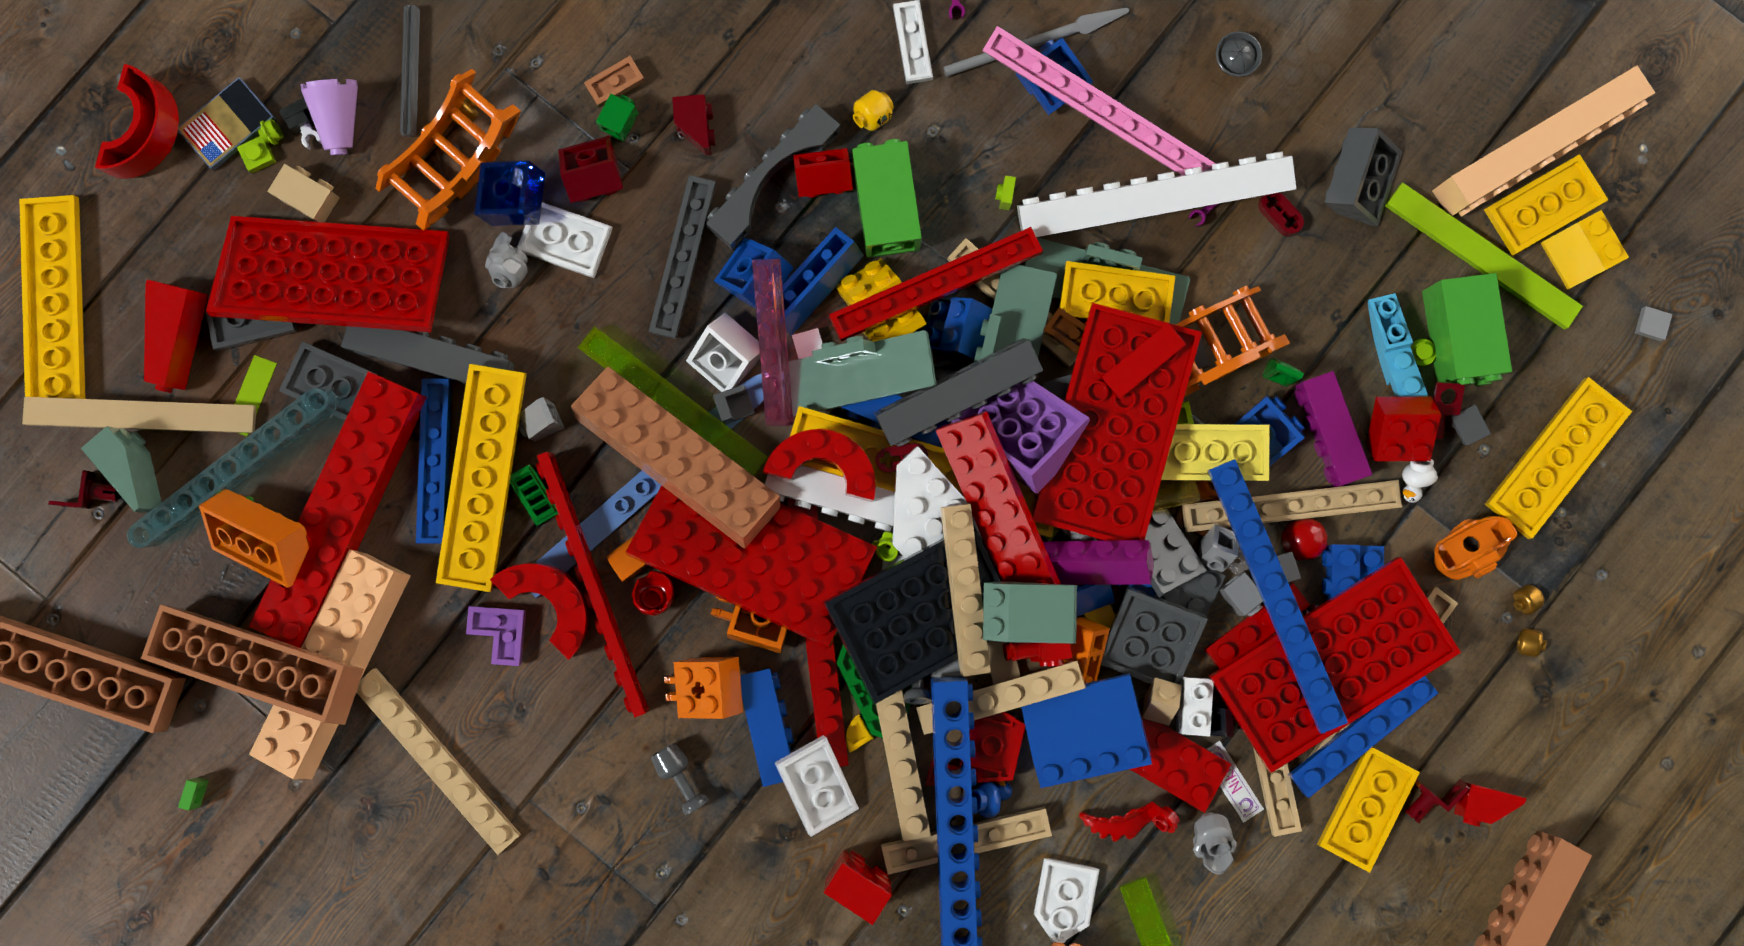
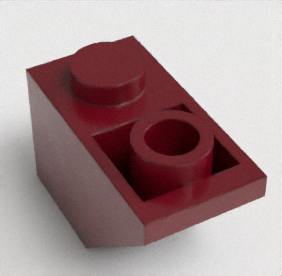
M705 94L672 97L674 124L677 132L705 155H711V146H715L714 129L709 130V120H713L712 103H707Z

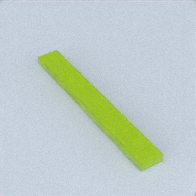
M1403 182L1397 187L1386 203V208L1482 274L1497 273L1498 285L1562 329L1569 328L1583 306Z

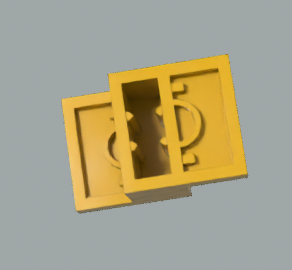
M882 259L868 263L864 269L854 275L844 277L836 286V289L849 306L902 282ZM915 309L863 333L869 341L875 342L913 333L926 325V322L920 312Z

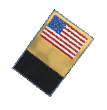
M238 77L178 127V131L208 167L215 171L238 152V146L251 141L259 134L258 129L261 128L260 122L262 120L266 122L270 119L274 121L277 119L248 85Z

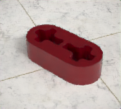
M1281 192L1262 195L1259 199L1258 207L1260 212L1280 234L1290 237L1302 229L1304 225L1303 216ZM1268 199H1276L1275 207L1268 208L1266 205L1269 202ZM1293 218L1295 220L1294 227L1287 228L1285 226L1287 220Z
M915 443L899 447H886L876 454L875 464L881 472L892 473L896 472V465L903 459V455L909 454L913 448L918 446L927 457L928 452L923 445ZM885 452H889L890 457L899 456L900 461L891 463V468H886L885 464L880 463V459L884 457Z

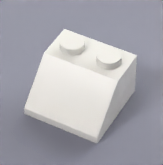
M724 313L707 325L686 362L723 392L735 388L755 366L766 347L727 313Z

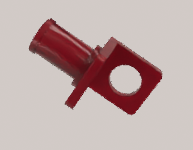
M1453 382L1436 383L1433 400L1441 413L1436 439H1444L1447 416L1460 415L1465 385ZM1446 389H1453L1456 393L1455 400L1450 404L1441 401V394Z
M83 470L78 503L49 500L48 505L90 509L92 499L118 502L120 495L108 494V491H117L111 484L94 483L95 473Z
M1416 779L1415 784L1421 789L1420 792L1422 794L1405 812L1420 824L1421 820L1435 805H1440L1449 812L1467 793L1470 787L1459 779L1441 799Z

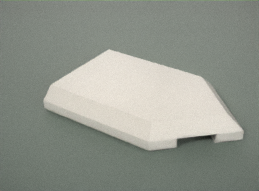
M1044 858L1034 915L1053 943H1065L1067 939L1090 925L1100 869Z

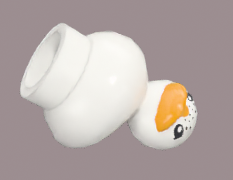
M1432 459L1431 461H1410V464L1403 469L1402 478L1407 484L1403 489V497L1406 501L1410 503L1418 502L1422 497L1421 487L1430 486L1437 481L1438 476L1433 467L1434 461Z

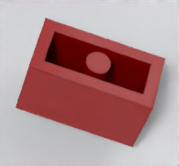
M847 148L793 155L799 197L806 196L812 198L820 194H842L853 190Z

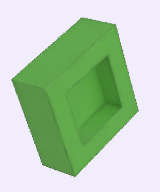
M200 777L186 780L178 808L188 811L200 808L209 780Z

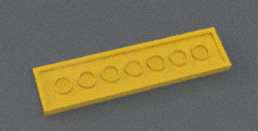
M67 195L19 199L25 397L86 399L79 197Z
M469 364L436 583L485 592L493 591L494 584L490 579L496 575L527 373Z

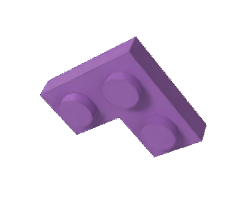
M468 606L466 634L494 636L491 664L521 666L526 610Z

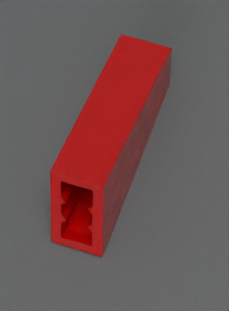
M147 279L145 284L144 381L156 384L155 390L172 393L173 388L186 390L208 294Z

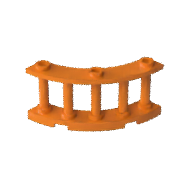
M473 69L464 74H457L452 79L447 97L432 122L422 129L420 137L392 163L382 166L377 173L378 180L375 189L380 192L386 187L393 185L418 207L419 213L416 225L423 231L450 211L447 206L456 197L462 200L484 176L502 151L498 148L504 136L506 138L510 137L521 113V110L514 104L504 110H498L471 87L476 74ZM466 97L491 118L492 123L487 134L459 110ZM452 120H455L479 141V147L472 157L468 158L442 136ZM434 144L461 165V171L452 181H447L422 159ZM413 166L441 189L430 200H425L400 178Z
M1246 285L1233 292L1234 296L1205 309L1204 305H1201L1189 312V318L1175 324L1187 328L1197 323L1217 359L1215 361L1217 366L1206 372H1203L1202 368L1199 369L1194 361L1184 397L1199 390L1198 383L1202 382L1206 385L1214 380L1216 381L1238 370V368L1260 360L1290 344L1285 334L1279 337L1270 334L1251 297L1261 291L1259 286L1249 289ZM1242 304L1261 339L1258 341L1260 343L1259 346L1256 342H1252L1233 307L1234 305ZM1220 311L1224 312L1242 346L1240 349L1242 354L1234 358L1230 354H1226L1207 317Z

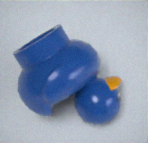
M996 781V784L983 782L977 789L972 790V797L977 798V812L984 818H992L998 815L1001 801L1008 800L1012 795V787L1005 781Z

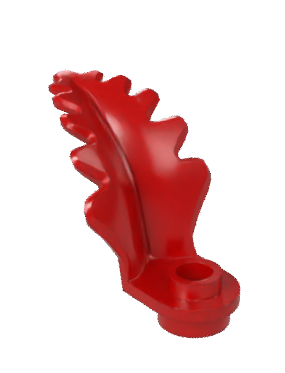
M1154 802L1137 809H1132L1126 815H1115L1111 818H1098L1083 811L1079 813V817L1084 821V825L1090 826L1092 833L1099 832L1101 839H1105L1110 834L1114 842L1118 841L1123 835L1127 839L1134 838L1151 821L1154 822L1160 831L1174 833L1180 822L1178 815L1167 806L1159 807Z

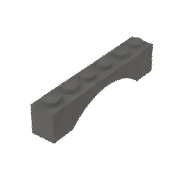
M817 104L811 109L806 108L798 118V124L793 129L788 128L780 137L781 142L776 148H769L762 157L763 162L757 168L752 167L746 173L743 184L739 188L734 187L725 198L727 201L720 208H714L708 215L707 219L709 221L706 223L708 229L732 251L751 232V221L755 203L770 178L782 167L794 161L793 155L825 151L841 133L840 124Z

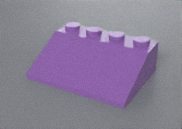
M1031 381L1026 384L1019 382L1011 386L1013 390L999 397L995 394L987 398L985 405L976 409L969 407L961 411L962 416L952 420L951 423L987 411L1016 480L1037 494L1056 475L1090 419L1036 382Z

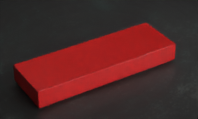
M1167 323L1103 375L1101 379L1117 398L1121 399L1184 347L1186 343L1172 326Z

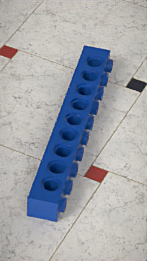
M963 676L931 678L941 946H983L982 937H977V927L982 926L981 910L976 909V899L981 897L980 882L975 881V870L980 869L979 854L974 853V842H978V826L973 825V814H977V798L972 797L971 786H976L975 768L971 769L970 758H975V742L970 740L969 730L974 729V714L969 712L968 701H973L972 684H968L967 679ZM951 701L960 703L959 711L954 714H949L945 711L946 705ZM951 730L961 731L960 739L955 742L948 741L946 739L947 734ZM953 758L962 760V765L957 770L948 768V763ZM953 787H962L963 793L960 797L952 798L949 796V791ZM955 815L964 816V821L959 826L950 824L951 818ZM957 843L965 845L964 851L959 854L951 852V848ZM962 871L967 874L965 879L960 882L952 880L956 872ZM958 900L968 902L966 907L960 910L955 909L953 905ZM959 928L969 930L964 937H957L954 934Z

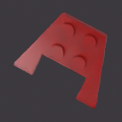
M1006 711L974 720V729L969 730L970 740L975 742V758H970L971 769L975 768L977 783L1014 780L1026 726L1025 723ZM931 760L925 784L927 786H935L934 760ZM948 764V768L951 770H957L960 768L958 766Z

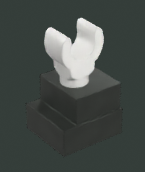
M304 98L279 110L289 129L297 135L302 133L301 141L307 149L311 150L309 145L311 137H316L317 141L321 143L318 133L312 128L315 125L310 117L311 115Z

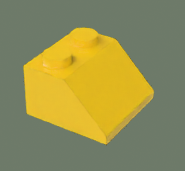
M1602 210L1541 242L1543 249L1567 290L1629 258Z

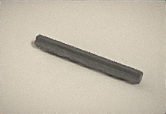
M405 5L403 15L400 133L404 137H415L417 133L420 9L416 5Z

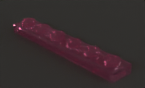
M780 258L752 260L765 421L766 425L790 426L793 425V411Z

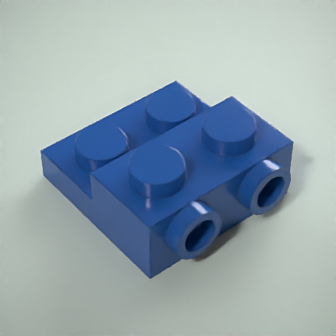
M1063 38L1056 42L1051 39L1039 48L1044 56L1090 85L1093 83V80ZM1015 73L1028 93L1036 97L1048 116L1065 104L1023 76Z
M1267 394L1233 425H1270V467L1305 438V434L1302 432L1305 427L1297 417L1293 416L1290 419L1283 411L1287 407L1279 397L1275 395L1271 398Z
M1327 545L1326 550L1322 553V564L1326 567V578H1323L1322 592L1326 595V600L1333 598L1384 565V546Z

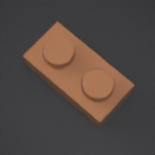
M628 56L585 81L584 84L597 106L601 108L605 105L610 94L619 97L620 94L623 95L645 82V79L632 57Z

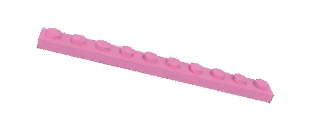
M998 26L995 28L982 51L1177 174L1185 175L1184 169L1201 167L1202 171L1212 170V164H1215L1213 161Z

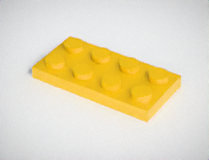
M1579 154L1484 209L1513 256L1608 201V198Z
M1066 261L1059 307L1079 320H1087L1091 303H1096L1169 323L1175 276Z
M1371 747L1360 756L1317 845L1370 873L1420 772Z

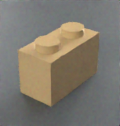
M284 164L267 192L313 220L325 222L340 199L339 196L332 192L334 187L320 178L317 182L310 179L311 173L298 165L293 169Z

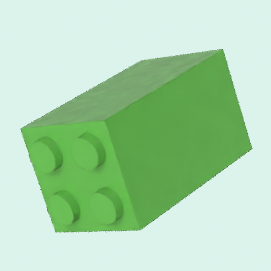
M891 139L885 141L882 145L874 146L873 143L859 144L857 148L852 149L866 258L920 251L922 238L907 141L901 142L900 139Z
M1497 273L1444 279L1422 291L1429 339L1434 344L1436 357L1433 361L1436 383L1453 382L1460 383L1461 385L1474 384L1475 387L1492 384V382L1503 380V375L1512 372Z

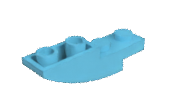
M1396 294L1369 299L1368 309L1371 328L1386 384L1392 386L1395 397L1428 396L1410 347L1413 344V340Z

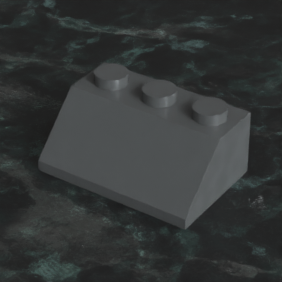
M1349 128L1347 136L1342 143V151L1338 163L1334 167V175L1326 192L1324 203L1339 215L1371 226H1378L1402 151L1379 128Z

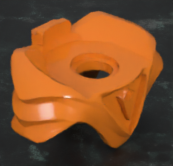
M1489 516L1477 520L1466 519L1452 529L1444 539L1437 542L1434 551L1435 566L1442 574L1454 580H1460L1472 575L1475 578H1480L1496 569L1497 562L1503 558L1509 544L1517 537V531L1509 519L1500 516ZM1467 537L1475 538L1479 544L1478 550L1474 552L1466 550L1463 545L1464 539Z

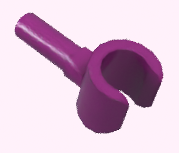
M952 0V5L948 11L949 18L952 20V10L958 9L961 11L962 19L965 14L963 5L960 4V0Z
M1218 204L1208 205L1201 210L1192 211L1188 220L1195 214L1199 215L1201 222L1195 227H1200L1205 221V216Z

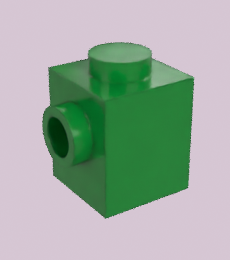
M610 94L596 120L599 129L624 142L639 114L634 105L635 102L621 94L619 97Z

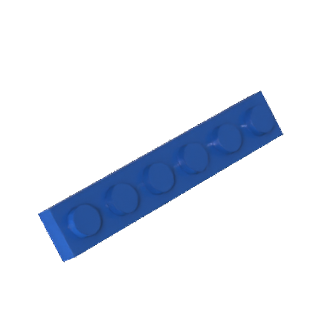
M422 379L421 395L428 398H426L420 413L416 543L442 544L448 505L452 380Z
M1426 676L1422 677L1353 721L1288 775L1305 797L1310 798L1438 694L1437 690Z

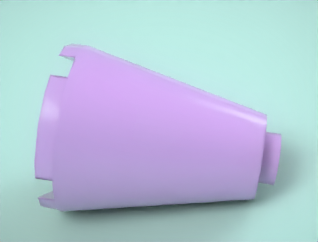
M337 79L309 81L306 82V85L300 84L301 92L324 150L330 151L332 156L348 154L347 149L353 148L358 90L357 81L346 79V84L340 85Z

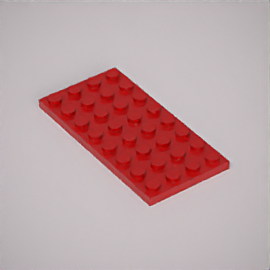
M231 216L206 312L211 317L431 332L450 236L448 231H423L422 229Z
M1091 303L1064 400L1089 417L1090 421L1056 475L1039 491L1032 516L1034 521L1105 541L1145 540L1200 342L1201 331L1169 323L1186 345L1121 399H1118L1101 377L1167 324V322Z
M661 485L630 542L626 555L830 648L837 630L823 601L862 581L875 555L877 546L780 503V509L744 549Z
M1396 557L1303 616L1346 716L1347 724L1322 734L1318 732L1277 633L1209 675V678L1213 681L1214 686L1267 770L1272 773L1459 655L1461 651L1403 559Z

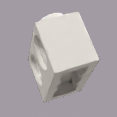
M1183 676L1180 681L1182 688L1180 706L1176 715V732L1186 735L1210 736L1213 681L1207 678Z

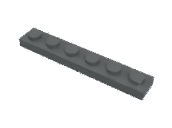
M691 175L688 177L649 328V333L677 339L716 187L715 181Z

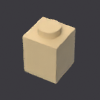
M1154 678L1145 694L1142 718L1169 726L1180 706L1182 685Z

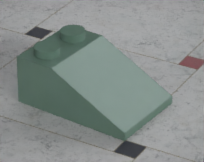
M106 426L81 447L82 451L134 512L160 515L164 512L151 454L144 446L146 441L140 434L135 431H126L123 428L117 429Z
M1013 581L984 583L983 640L1026 643H1076L1077 585Z

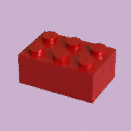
M843 850L826 877L823 893L873 925L892 896L891 880L888 878L889 874L876 865L874 868L868 866L864 862L866 859L856 851L851 850L848 853Z

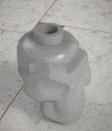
M501 232L495 239L493 247L486 258L485 267L488 269L492 282L500 288H516L527 274L526 263L528 258L521 250L510 245L512 237L505 232Z
M1212 812L1205 813L1194 825L1193 851L1198 858H1203L1204 866L1209 871L1220 875L1231 866L1233 862L1232 853L1236 850L1237 842L1233 838L1228 819L1224 815Z

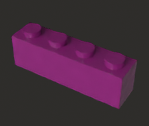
M1334 371L1295 385L1297 389L1295 391L1296 400L1300 406H1303L1306 413L1304 417L1307 429L1313 432L1316 440L1314 448L1317 455L1323 459L1325 464L1324 475L1328 483H1332L1334 488L1372 475Z
M1149 540L1043 541L1061 584L1128 585L1151 584L1154 561Z

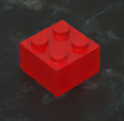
M1431 396L1376 397L1366 443L1374 460L1431 461L1441 413Z

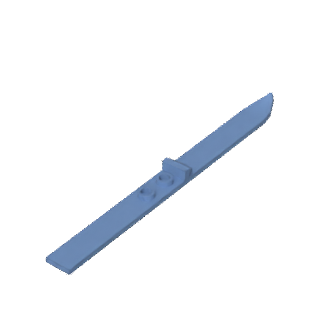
M770 370L753 376L741 384L747 388L754 410L771 393L777 378L776 370ZM716 406L690 429L711 445H715L743 419L724 425ZM641 471L587 517L580 525L590 552L655 497L661 484L644 471ZM567 536L535 562L555 566L566 573L577 564L575 557H571L565 545V541L568 540ZM531 592L535 598H538L541 595L538 593Z

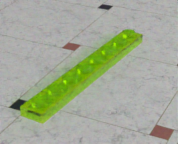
M595 326L577 347L604 369L610 367L751 475L755 476L767 461L768 457Z

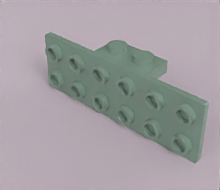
M1037 237L1043 252L1041 255L1027 260L1025 266L1057 274L1052 298L1059 300L1061 298L1066 261L1174 275L1175 283L1169 323L1177 324L1180 322L1190 277L1141 265L1142 257L1136 256V253L1131 250L1121 249L1119 252L1111 250L1109 245L1095 242L1094 245L1089 244L1086 250Z
M1016 265L1001 272L992 314H990L989 320L984 319L980 335L985 336L983 347H977L974 362L1022 338L1030 341L1038 358L1044 334L1043 329L1046 325L1057 278L1055 272Z
M925 330L875 342L864 340L863 336L847 338V343L838 345V342L824 343L821 345L822 349L812 351L813 356L780 363L775 366L784 418L795 417L799 406L819 412L936 386L929 335Z

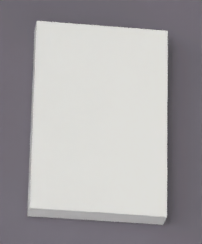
M535 200L517 249L521 250L525 255L595 278L613 228L604 223Z
M824 735L775 762L810 837L859 809L828 739Z

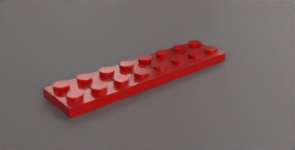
M987 411L938 428L936 433L966 502L971 504L972 516L1000 580L1061 584Z

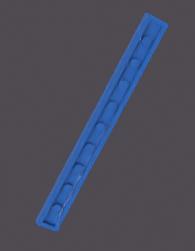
M1234 459L1207 470L1318 732L1322 734L1347 724L1346 716L1236 460Z

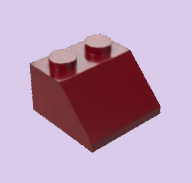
M610 135L558 149L560 175L570 203L577 201L585 202L592 197L602 194L611 195L623 189L622 177Z

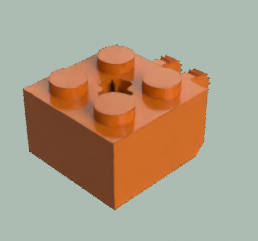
M716 596V599L719 601L730 603ZM736 605L733 613L720 608H712V616L730 621L727 638L781 654L788 629L769 620H764L763 623L758 622V618L755 617L756 614Z
M695 657L673 662L674 675L664 676L665 683L675 684L676 691L667 693L666 700L677 701L678 718L725 719L743 713L739 657Z

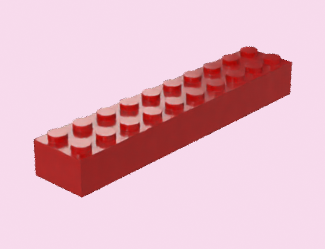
M368 371L298 520L306 529L309 549L296 579L289 588L270 580L249 627L281 642L299 648L302 647L349 549L358 550L416 426L422 406L428 397Z

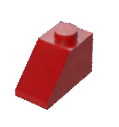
M1465 782L1470 789L1455 805L1454 814L1462 816L1463 823L1480 827L1481 822L1493 824L1526 803V798Z

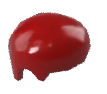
M1311 518L1299 519L1290 522L1282 533V546L1285 552H1293L1296 560H1310L1320 556L1327 548L1328 535L1324 526L1319 521Z
M650 571L647 576L639 578L632 592L634 606L641 613L652 616L660 615L667 611L675 597L672 580L665 573Z

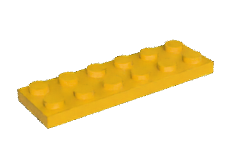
M1584 378L1494 491L1485 505L1498 516L1509 519L1514 528L1527 539H1533L1632 411L1591 378Z

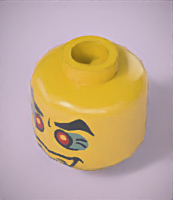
M871 90L854 103L853 119L860 128L864 127L869 131H875L891 120L894 108L893 102L885 92Z

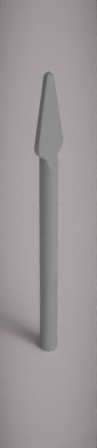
M1121 8L1081 15L1074 23L1021 41L1034 48L1045 44L1051 39L1055 41L1078 32L1088 34L1129 12V9ZM983 53L944 66L943 69L945 76L949 77L996 61V59Z

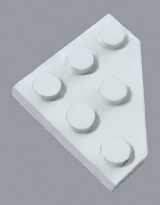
M918 446L896 465L892 544L904 558L944 537L940 507L967 504L966 499Z

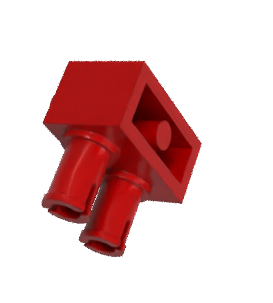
M1014 642L1003 644V655L1006 661L1030 658L1031 662H1039L1040 667H1053L1064 665V659L1072 658L1070 643Z

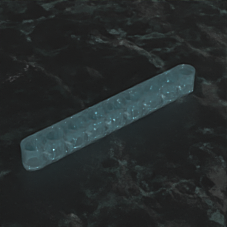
M319 388L308 390L135 522L127 532L129 543L136 548L156 547L201 514L200 504L224 489L231 491L333 413L338 406L336 394ZM320 395H323L325 403L319 408L317 399ZM298 412H301L303 419L298 425L295 417ZM278 428L281 436L276 442L273 434ZM255 445L259 451L256 458L252 455V448ZM233 462L236 464L234 475L230 471V466ZM211 479L214 481V489L212 491L208 487ZM189 495L191 496L193 502L190 508L187 505V498L189 497ZM167 512L169 513L171 519L169 524H167L165 521V515ZM145 529L148 531L149 535L147 541L143 537Z

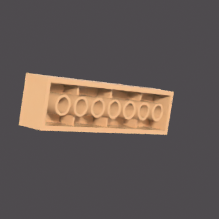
M1637 65L1454 174L1432 190L1445 212L1451 216L1459 213L1462 217L1482 203L1489 201L1499 193L1509 189L1524 178L1534 174L1544 166L1554 162L1569 151L1634 114L1648 104L1645 99L1655 94V91Z
M349 549L301 648L362 668L364 673L411 575L367 553ZM273 705L249 755L292 779H313L339 724L324 723Z

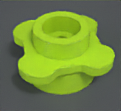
M885 531L882 538L872 543V545L877 546V556L886 562L893 561L898 553H900L892 544L893 533L890 531Z

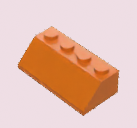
M224 489L199 505L212 550L287 588L293 585L309 549L306 539L307 532L302 524L294 522L282 514L267 509L263 505L255 503L243 495L236 494L228 489Z

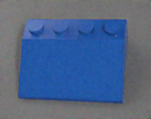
M1130 673L1085 683V689L1021 707L1040 788L1152 764L1151 750Z

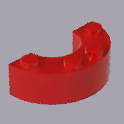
M124 64L117 90L130 98L134 109L133 120L129 129L120 138L101 143L95 164L96 169L119 179L135 178L148 173L158 166L171 152L179 125L178 108L173 95L167 87L136 67Z
M810 429L788 437L775 448L763 470L764 474L791 481L796 470L803 464L814 460L826 461L836 466L842 473L846 483V496L873 502L875 498V474L868 456L852 439L832 430Z
M525 563L508 567L490 579L509 600L526 592L538 593L550 600L556 610L557 624L555 632L549 641L568 660L579 651L588 633L590 613L583 590L568 573L545 563Z

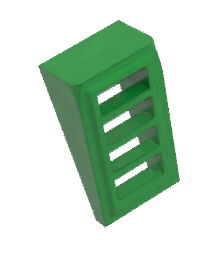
M1270 358L1262 376L1267 380L1287 387L1302 379L1304 373L1290 364Z
M529 464L511 474L510 484L536 526L558 515L555 504L552 505L547 497L546 489L548 488L540 477L535 465ZM529 475L532 476L533 479L521 485L519 481ZM535 485L539 487L536 491L526 495V490ZM543 494L545 499L534 505L531 504L530 501ZM547 504L550 505L551 508L540 515L536 513L538 509Z

